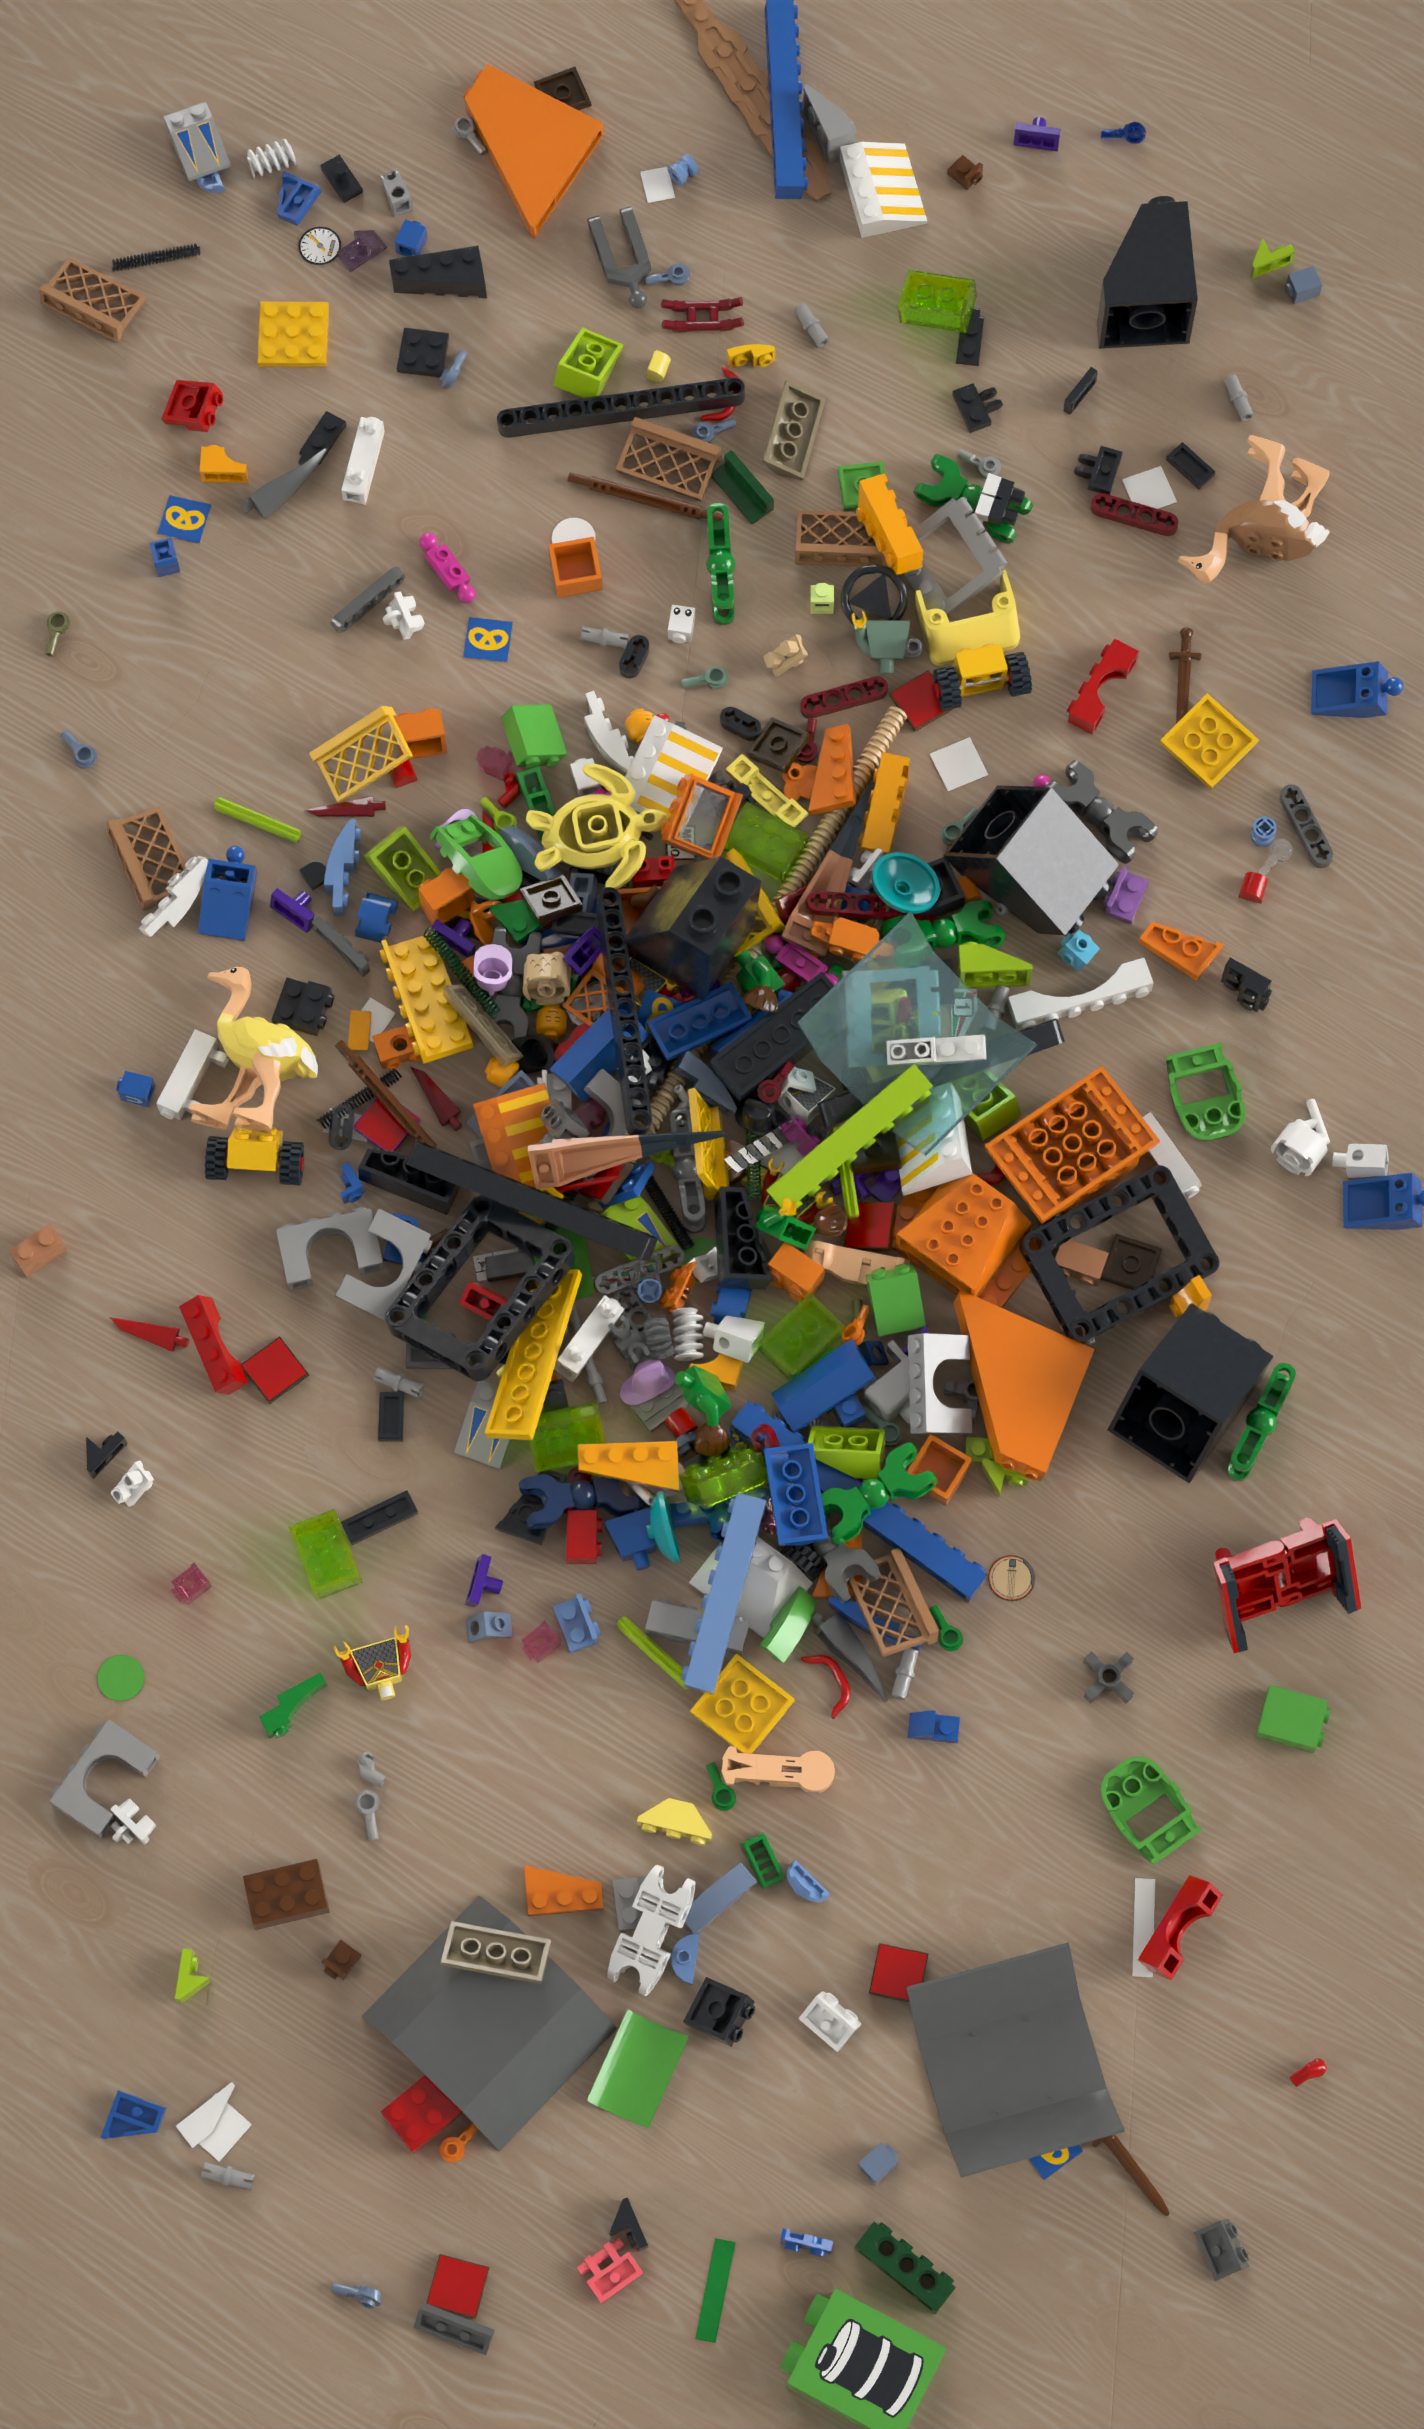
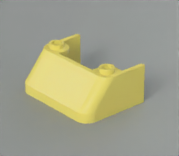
M1003 570L1004 574L1000 577L999 587L1001 593L997 594L992 600L993 612L949 623L947 614L941 609L926 610L921 591H916L914 607L928 655L933 664L937 666L953 664L955 653L965 648L973 650L981 648L986 644H1001L1004 652L1018 646L1020 631L1016 603L1006 570Z

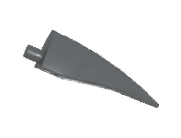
M324 448L298 468L266 483L247 498L248 501L241 505L242 510L248 513L255 508L263 519H267L269 515L278 510L302 486L327 450Z
M819 1612L815 1614L811 1620L818 1627L815 1632L818 1638L830 1652L843 1660L860 1675L886 1703L888 1698L873 1662L847 1621L839 1612L827 1621L824 1620Z

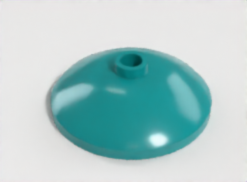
M903 852L889 853L882 856L873 867L871 881L875 892L884 903L897 911L909 914L925 912L933 907L940 895V883L936 873L925 861L914 855Z
M664 1490L659 1491L650 1509L651 1524L646 1525L649 1539H655L657 1547L671 1562L678 1564L681 1563V1556L671 1511Z

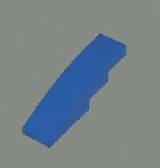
M830 1596V1608L837 1613L839 1612L851 1624L872 1635L857 1602L847 1600L841 1603L836 1597ZM877 1613L874 1614V1623L885 1627L887 1620L877 1618ZM891 1621L887 1629L898 1633L900 1623ZM887 1634L882 1639L892 1645H896L898 1641L897 1638ZM904 1634V1636H907V1637L912 1638V1639L917 1638V1637H913V1636H909V1635H905V1634ZM921 1644L911 1648L920 1651Z

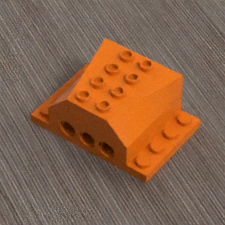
M1101 1066L988 1142L984 1148L1039 1221L1044 1223L1055 1214H1058L1060 1217L1114 1188L1138 1165L1140 1156L1158 1145L1160 1140L1108 1072Z
M972 1173L971 1175L906 1195L897 1206L891 1249L909 1260L910 1263L956 1296L960 1290H963L1003 1308L1031 1272L1020 1253L1019 1243L1031 1232L1032 1223L1013 1201ZM1029 1240L1028 1245L1030 1249L1037 1251L1038 1243L1035 1240Z

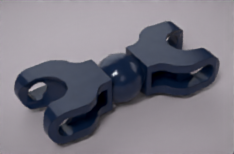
M542 1474L524 1478L518 1483L519 1490L523 1495H536L541 1498L544 1504L542 1510L533 1512L528 1516L526 1523L529 1529L552 1527L562 1514L567 1513V1510H572V1508L575 1510H588L593 1506L594 1509L603 1508L609 1514L621 1517L643 1510L644 1503L639 1496L633 1497L623 1494L619 1488V1482L622 1480L599 1477L592 1479L591 1482L578 1480L570 1485L569 1482L560 1483L553 1477Z

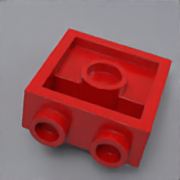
M176 380L161 419L165 424L183 425L189 431L208 432L210 426H213L216 422L215 412L217 407L223 404L222 391L215 383Z

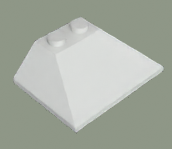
M757 1537L736 1616L744 1618L745 1622H749V1628L764 1639L772 1628L769 1624L795 1590L800 1586L807 1592L813 1583L792 1561ZM717 1547L689 1582L690 1585L703 1594H709L712 1585L708 1584L711 1570H716L718 1561L714 1560Z

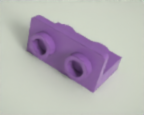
M1123 866L1121 872L1116 871L1112 881V885L1115 887L1112 893L1107 892L1103 905L1106 906L1105 915L1132 924L1149 880L1127 872L1128 867Z

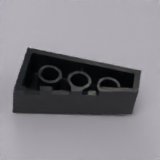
M478 245L389 259L394 293L423 295L425 292L436 293L438 296L458 294V297L475 295L479 296V298H487Z
M375 1148L367 1149L358 1167L359 1180L445 1215L448 1214L461 1186L407 1165L406 1160L408 1156L400 1155L399 1152Z
M720 1187L714 1196L718 1288L766 1290L773 1279L766 1265L765 1253L762 1251L759 1243V1234L752 1220L753 1215L744 1187Z

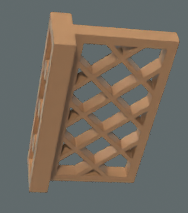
M70 257L48 284L44 283L39 289L41 304L117 343L123 337L122 331L146 302L145 295ZM71 266L79 270L80 274L67 276L66 272ZM95 278L99 284L87 286L85 279ZM82 280L83 287L71 289L69 282ZM66 283L68 290L59 291L54 287L56 284ZM114 288L118 290V294L106 296L104 289ZM101 290L103 297L90 299L88 292ZM85 293L87 299L78 301L73 298V295ZM132 297L138 300L135 304L125 306L124 299ZM121 301V307L109 308L108 302ZM105 303L106 309L98 311L92 305ZM124 312L125 317L121 322L112 318V314Z
M634 417L631 425L632 429L617 464L616 471L702 501L716 463L719 462L722 455L721 448ZM635 435L644 438L647 445L635 450L632 445ZM660 444L666 446L669 453L656 458L652 448ZM649 449L653 460L641 465L637 454ZM680 452L687 453L690 460L677 465L673 455ZM635 456L639 466L631 470L624 468L625 460ZM671 457L675 467L663 472L658 462ZM702 459L711 462L707 470L701 473L698 472L695 465L696 462ZM656 463L660 474L654 477L647 476L644 468ZM692 464L696 475L684 480L680 469ZM677 471L681 482L674 485L669 484L665 476ZM699 479L702 486L697 494L689 491L686 484Z
M798 510L795 564L852 567L879 564L888 566L884 554L879 552L876 546L870 544L874 540L871 536L865 540L859 534L866 528L861 521V525L855 530L847 524L851 520H858L856 512ZM802 518H812L815 523L808 528L802 523ZM828 519H835L838 524L831 529L824 522ZM819 526L826 531L820 538L812 532ZM842 527L849 532L843 539L835 533ZM809 535L814 542L812 544L801 543V540ZM832 536L837 543L832 545L826 544L824 541ZM855 537L861 544L856 546L849 545L847 542Z
M160 807L119 821L116 818L107 821L106 832L142 910L152 908V904L162 901L167 896L171 897L172 895L167 890L155 896L152 886L154 882L165 887L169 885L167 881L157 878L160 869L173 873V877L177 873L181 874L186 869V863ZM156 815L160 822L157 829L145 824L147 818ZM132 824L139 827L136 836L126 833L123 827ZM142 829L155 833L151 842L139 838ZM158 835L168 839L167 848L154 844ZM136 843L148 847L145 856L135 853L133 848ZM151 849L164 853L160 862L148 858ZM167 855L177 858L178 864L176 868L163 864ZM145 862L157 867L154 876L144 873L142 868Z
M900 1547L891 1550L890 1555L873 1560L877 1566L887 1564L890 1570L888 1577L881 1575L877 1579L885 1583L881 1592L868 1587L869 1579H867L865 1585L855 1582L853 1577L848 1580V1584L882 1657L925 1642L927 1645L937 1642L939 1630ZM888 1584L899 1589L898 1598L884 1593ZM865 1592L878 1597L875 1606L864 1602L863 1596ZM881 1599L894 1603L891 1613L878 1608ZM898 1605L909 1610L910 1614L907 1619L894 1614ZM875 1613L888 1618L885 1627L874 1623L873 1617ZM891 1619L904 1624L901 1634L887 1629ZM909 1626L917 1629L920 1637L912 1639L904 1636V1633ZM887 1634L897 1638L896 1645L886 1648L882 1641L884 1635Z

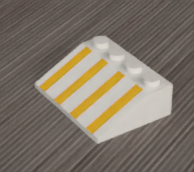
M859 142L840 146L839 161L861 238L927 224V218L905 144Z
M654 715L625 776L635 791V798L630 806L638 814H641L646 809H657L667 813L670 817L669 807L671 802L677 798L679 780L685 775L692 773L708 781L723 748ZM695 786L679 830L680 833L684 832L704 790L699 786Z
M951 1083L929 1090L931 1094L921 1103L919 1100H916L911 1105L913 1110L903 1118L899 1115L892 1121L895 1124L893 1128L901 1160L899 1173L904 1196L972 1174L961 1099Z

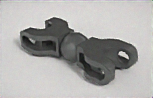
M1077 760L1071 761L1066 766L1065 772L1066 777L1073 786L1064 787L1055 781L1045 786L1052 787L1073 812L1081 817L1086 814V818L1091 824L1100 826V833L1106 838L1107 851L1124 864L1129 863L1135 855V848L1128 841V837H1137L1144 842H1150L1158 835L1156 825L1143 813L1137 811L1127 812L1120 807L1114 809V805L1110 800L1099 797L1100 791L1094 785L1092 771Z
M497 926L492 944L501 945L511 953L512 976L508 980L506 987L497 991L498 995L496 994L494 1004H498L497 1007L501 1009L492 1016L496 1017L493 1020L497 1025L505 1023L512 1025L515 1039L528 1036L530 1023L527 1015L521 1009L520 999L523 995L524 964L527 961L528 955L541 954L542 935L541 932L534 931L530 934L526 946L522 949H513L507 944L508 935L506 929Z
M677 1108L671 1112V1133L692 1132L691 1114L688 1109ZM681 1115V1116L686 1117L688 1121H686V1120L675 1121V1120H676V1118H677L678 1116ZM694 1144L673 1149L675 1164L672 1173L678 1182L683 1225L687 1232L696 1234L704 1230L706 1220L701 1179L697 1175ZM700 1221V1223L696 1226H692L689 1223Z
M829 1513L825 1515L828 1539L806 1545L825 1562L827 1567L825 1579L829 1590L841 1603H844L851 1598L846 1585L851 1577L863 1575L870 1582H874L881 1577L878 1566L865 1550L850 1549L844 1543L837 1545L831 1539L832 1531L829 1527L831 1521Z

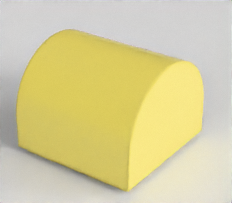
M658 350L654 351L646 373L647 380L662 382L671 361L667 354Z

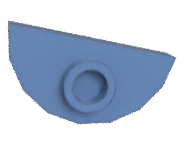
M218 171L196 179L201 189L207 192H225Z
M794 1859L787 1869V1879L794 1892L812 1902L827 1900L830 1896L829 1892Z
M690 1934L680 1939L674 1946L671 1954L672 1968L675 1974L684 1983L693 1985L700 1934Z

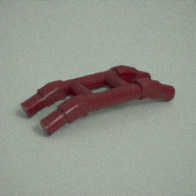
M738 297L719 301L694 302L663 299L661 308L670 309L675 312L687 311V322L663 320L662 328L674 332L729 331L744 326L742 317L719 321L718 310L727 311L743 306V299ZM709 310L710 321L696 322V311Z

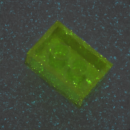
M909 270L897 306L900 323L966 333L977 298L975 279Z
M746 802L731 827L724 851L728 852L733 848L736 849L743 856L746 863L784 883V880L788 878V873L791 872V868L799 860L798 857L802 854V850L806 848L808 834Z
M810 1293L758 1341V1350L790 1381L808 1369L842 1337L845 1326Z
M597 1402L540 1413L533 1440H529L536 1472L578 1464V1445L606 1444Z
M743 1446L731 1448L729 1453L723 1456H712L707 1459V1463L702 1465H690L685 1468V1472L678 1474L687 1502L703 1508L710 1507L736 1496L737 1493H743L768 1482L766 1464L762 1453L744 1448Z
M335 1509L288 1526L316 1601L363 1583Z

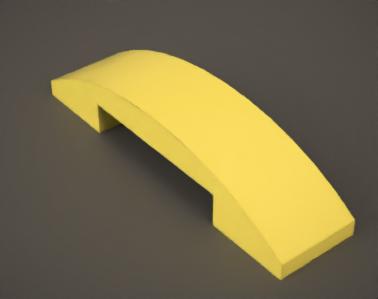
M743 754L725 769L737 785L740 783L746 784L750 788L756 804L785 827L793 830L808 816V812L792 798L789 800L759 773V768Z

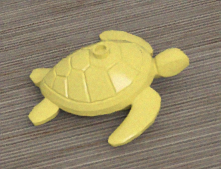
M586 764L582 768L583 773L604 786L611 794H590L575 798L560 808L554 816L542 811H528L526 816L528 825L534 830L544 831L542 844L546 850L536 855L534 865L542 872L555 866L560 861L585 869L604 868L620 862L605 884L606 888L619 889L631 880L641 868L645 858L646 846L643 841H639L641 832L661 830L663 824L669 820V815L657 809H646L641 814H637L630 806L635 798V791L631 783L622 774L606 766Z

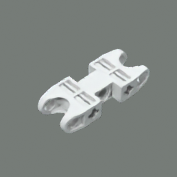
M655 1865L640 1886L632 1907L642 1911V1916L633 1937L626 1933H620L611 1954L607 1974L608 1980L616 1982L621 1972L624 1973L629 1967H635L640 1975L639 1982L641 1985L639 1994L647 1996L661 1978L671 1954L661 1950L660 1947L670 1924L679 1928L683 1927L692 1906L695 1892V1881L688 1878L682 1888L679 1887L675 1893L668 1894L663 1888L664 1879H662L664 1867L660 1865ZM644 1899H647V1900H649V1901H651V1902H654V1903H656V1904H658V1905H654V1904H652V1903H650V1902H648V1901H645ZM665 1908L678 1913V1915L666 1910ZM646 1956H649V1957H651V1958H653V1959H655V1960H658L659 1962L654 1961V1960H652V1959H650V1958H648V1957H646Z

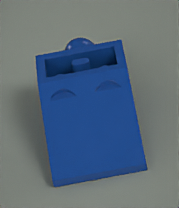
M1379 661L1312 670L1311 714L1355 718L1387 715L1388 694L1391 696L1399 695L1403 691L1404 685L1397 677L1388 679V671Z
M231 846L226 852L228 861L208 858L198 934L245 941L258 873L254 865L241 864L245 858L244 850L239 846ZM219 877H224L225 880H220V879H218V878H219Z
M1413 1173L1343 1181L1344 1228L1401 1230L1422 1227L1424 1190L1422 1191V1181Z

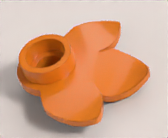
M793 763L786 774L782 772V778L785 782L783 788L784 795L789 800L792 798L796 802L800 796L811 800L817 767L811 764L801 766L798 763ZM792 770L797 772V777L791 775Z

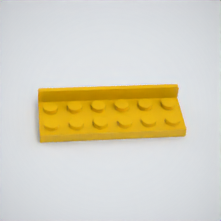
M423 936L388 946L386 939L382 940L383 949L379 950L383 964L388 963L389 968H386V973L389 981L395 982L396 986L392 987L396 1001L401 999L402 1004L399 1005L402 1018L408 1019L409 1023H406L405 1026L409 1038L414 1036L415 1041L412 1042L415 1055H420L424 1064L474 1048L465 1021L443 996L444 988L452 984L443 959L435 951V948Z

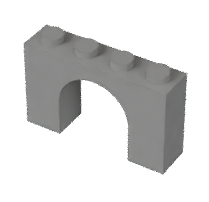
M601 1069L583 1090L596 1100L609 1116L610 1127L606 1137L628 1136L620 1083L604 1069ZM631 1099L634 1104H641L638 1099ZM548 1131L538 1144L552 1143V1139L556 1138ZM563 1131L558 1139H571L573 1137ZM596 1173L580 1178L579 1180L593 1178L596 1175Z
M356 1208L352 1210V1213L343 1215L342 1213H333L328 1218L320 1220L318 1218H310L302 1224L288 1223L276 1229L289 1291L313 1285L308 1263V1253L313 1243L326 1235H340L352 1243L361 1275L384 1270L378 1238L367 1231L373 1220L371 1208Z
M378 1209L367 1231L392 1243L398 1249L402 1258L400 1275L388 1286L373 1287L345 1274L335 1297L386 1321L385 1314L408 1284L407 1282L411 1274L415 1275L422 1263L418 1260L422 1252L427 1254L433 1241L429 1240L431 1234Z
M928 1333L908 1335L911 1434L961 1435L972 1433L971 1409L944 1406L937 1399L933 1389V1375L935 1369L942 1361L970 1360L969 1335Z
M110 1719L106 1724L102 1723L95 1732L96 1738L91 1745L89 1743L85 1745L80 1753V1760L76 1765L72 1764L65 1773L67 1778L62 1785L58 1784L50 1794L52 1806L100 1839L103 1838L116 1818L111 1812L88 1796L86 1779L91 1769L102 1761L118 1760L146 1778L160 1759L158 1752Z

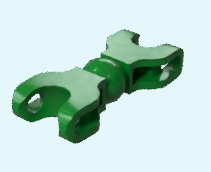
M935 454L931 459V467L943 477V480L933 486L919 483L913 491L916 498L931 507L938 508L944 506L953 498L958 500L961 497H965L973 510L972 514L975 513L983 488L980 485H968V480L961 476L960 469L955 461ZM1024 497L1021 506L1013 503L1008 505V509L1018 511L1022 515H1027L1033 508L1032 502ZM984 521L990 536L1007 544L1013 543L1016 535L1011 526L1002 523L1000 528L994 523Z
M714 503L707 509L709 556L706 561V567L711 574L713 619L717 624L727 625L734 620L732 572L735 569V560L731 554L728 508L722 503ZM720 511L723 513L724 518L721 521H715L712 518V514ZM718 609H729V614L726 617H722L718 614Z
M988 900L967 903L961 912L951 915V920L940 918L931 924L929 920L920 921L910 916H900L886 920L881 927V932L888 942H902L894 948L892 955L894 963L899 967L919 964L926 954L935 952V946L947 948L956 942L957 947H959V945L967 942H976L977 944L997 948L1003 944L1006 938L1003 929L999 925L984 924L991 920L994 908Z
M1279 1363L1274 1368L1256 1408L1251 1410L1246 1417V1428L1236 1445L1227 1467L1228 1476L1235 1481H1244L1248 1477L1267 1436L1271 1435L1276 1429V1418L1296 1376V1371L1290 1364ZM1287 1371L1289 1373V1377L1278 1372ZM1233 1467H1234L1236 1470L1241 1471V1472H1243V1473H1241V1474L1236 1473V1472L1234 1471Z
M905 1443L891 1451L887 1456L884 1469L877 1473L878 1478L866 1480L859 1490L857 1487L850 1490L831 1488L821 1494L824 1515L835 1512L843 1516L842 1521L831 1532V1539L835 1544L840 1545L857 1537L862 1530L864 1519L871 1514L870 1509L882 1508L888 1502L889 1497L892 1501L899 1497L918 1499L937 1485L938 1479L931 1471H925L918 1475H912L905 1471L906 1467L917 1456V1449L913 1443Z

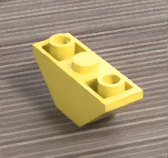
M668 1798L638 1816L637 1825L641 1826L642 1831L648 1833H656V1830L666 1832L665 1836L669 1838L680 1839L682 1836L690 1838V1842L697 1845H705V1842L711 1843L712 1840L710 1830L692 1803Z

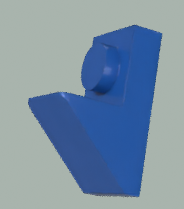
M172 537L149 543L158 577L180 572Z
M934 1710L910 1713L908 1738L958 1743L960 1717L937 1715Z

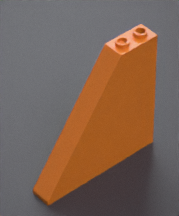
M487 64L483 71L480 70L477 74L472 88L469 87L464 94L466 111L470 119L473 120L475 129L487 149L530 236L536 238L604 136L603 123Z
M960 1290L953 1304L961 1334L969 1335L970 1360L968 1361L994 1461L1006 1470L1017 1471L1029 1480L1040 1482L1047 1472L1095 1349Z

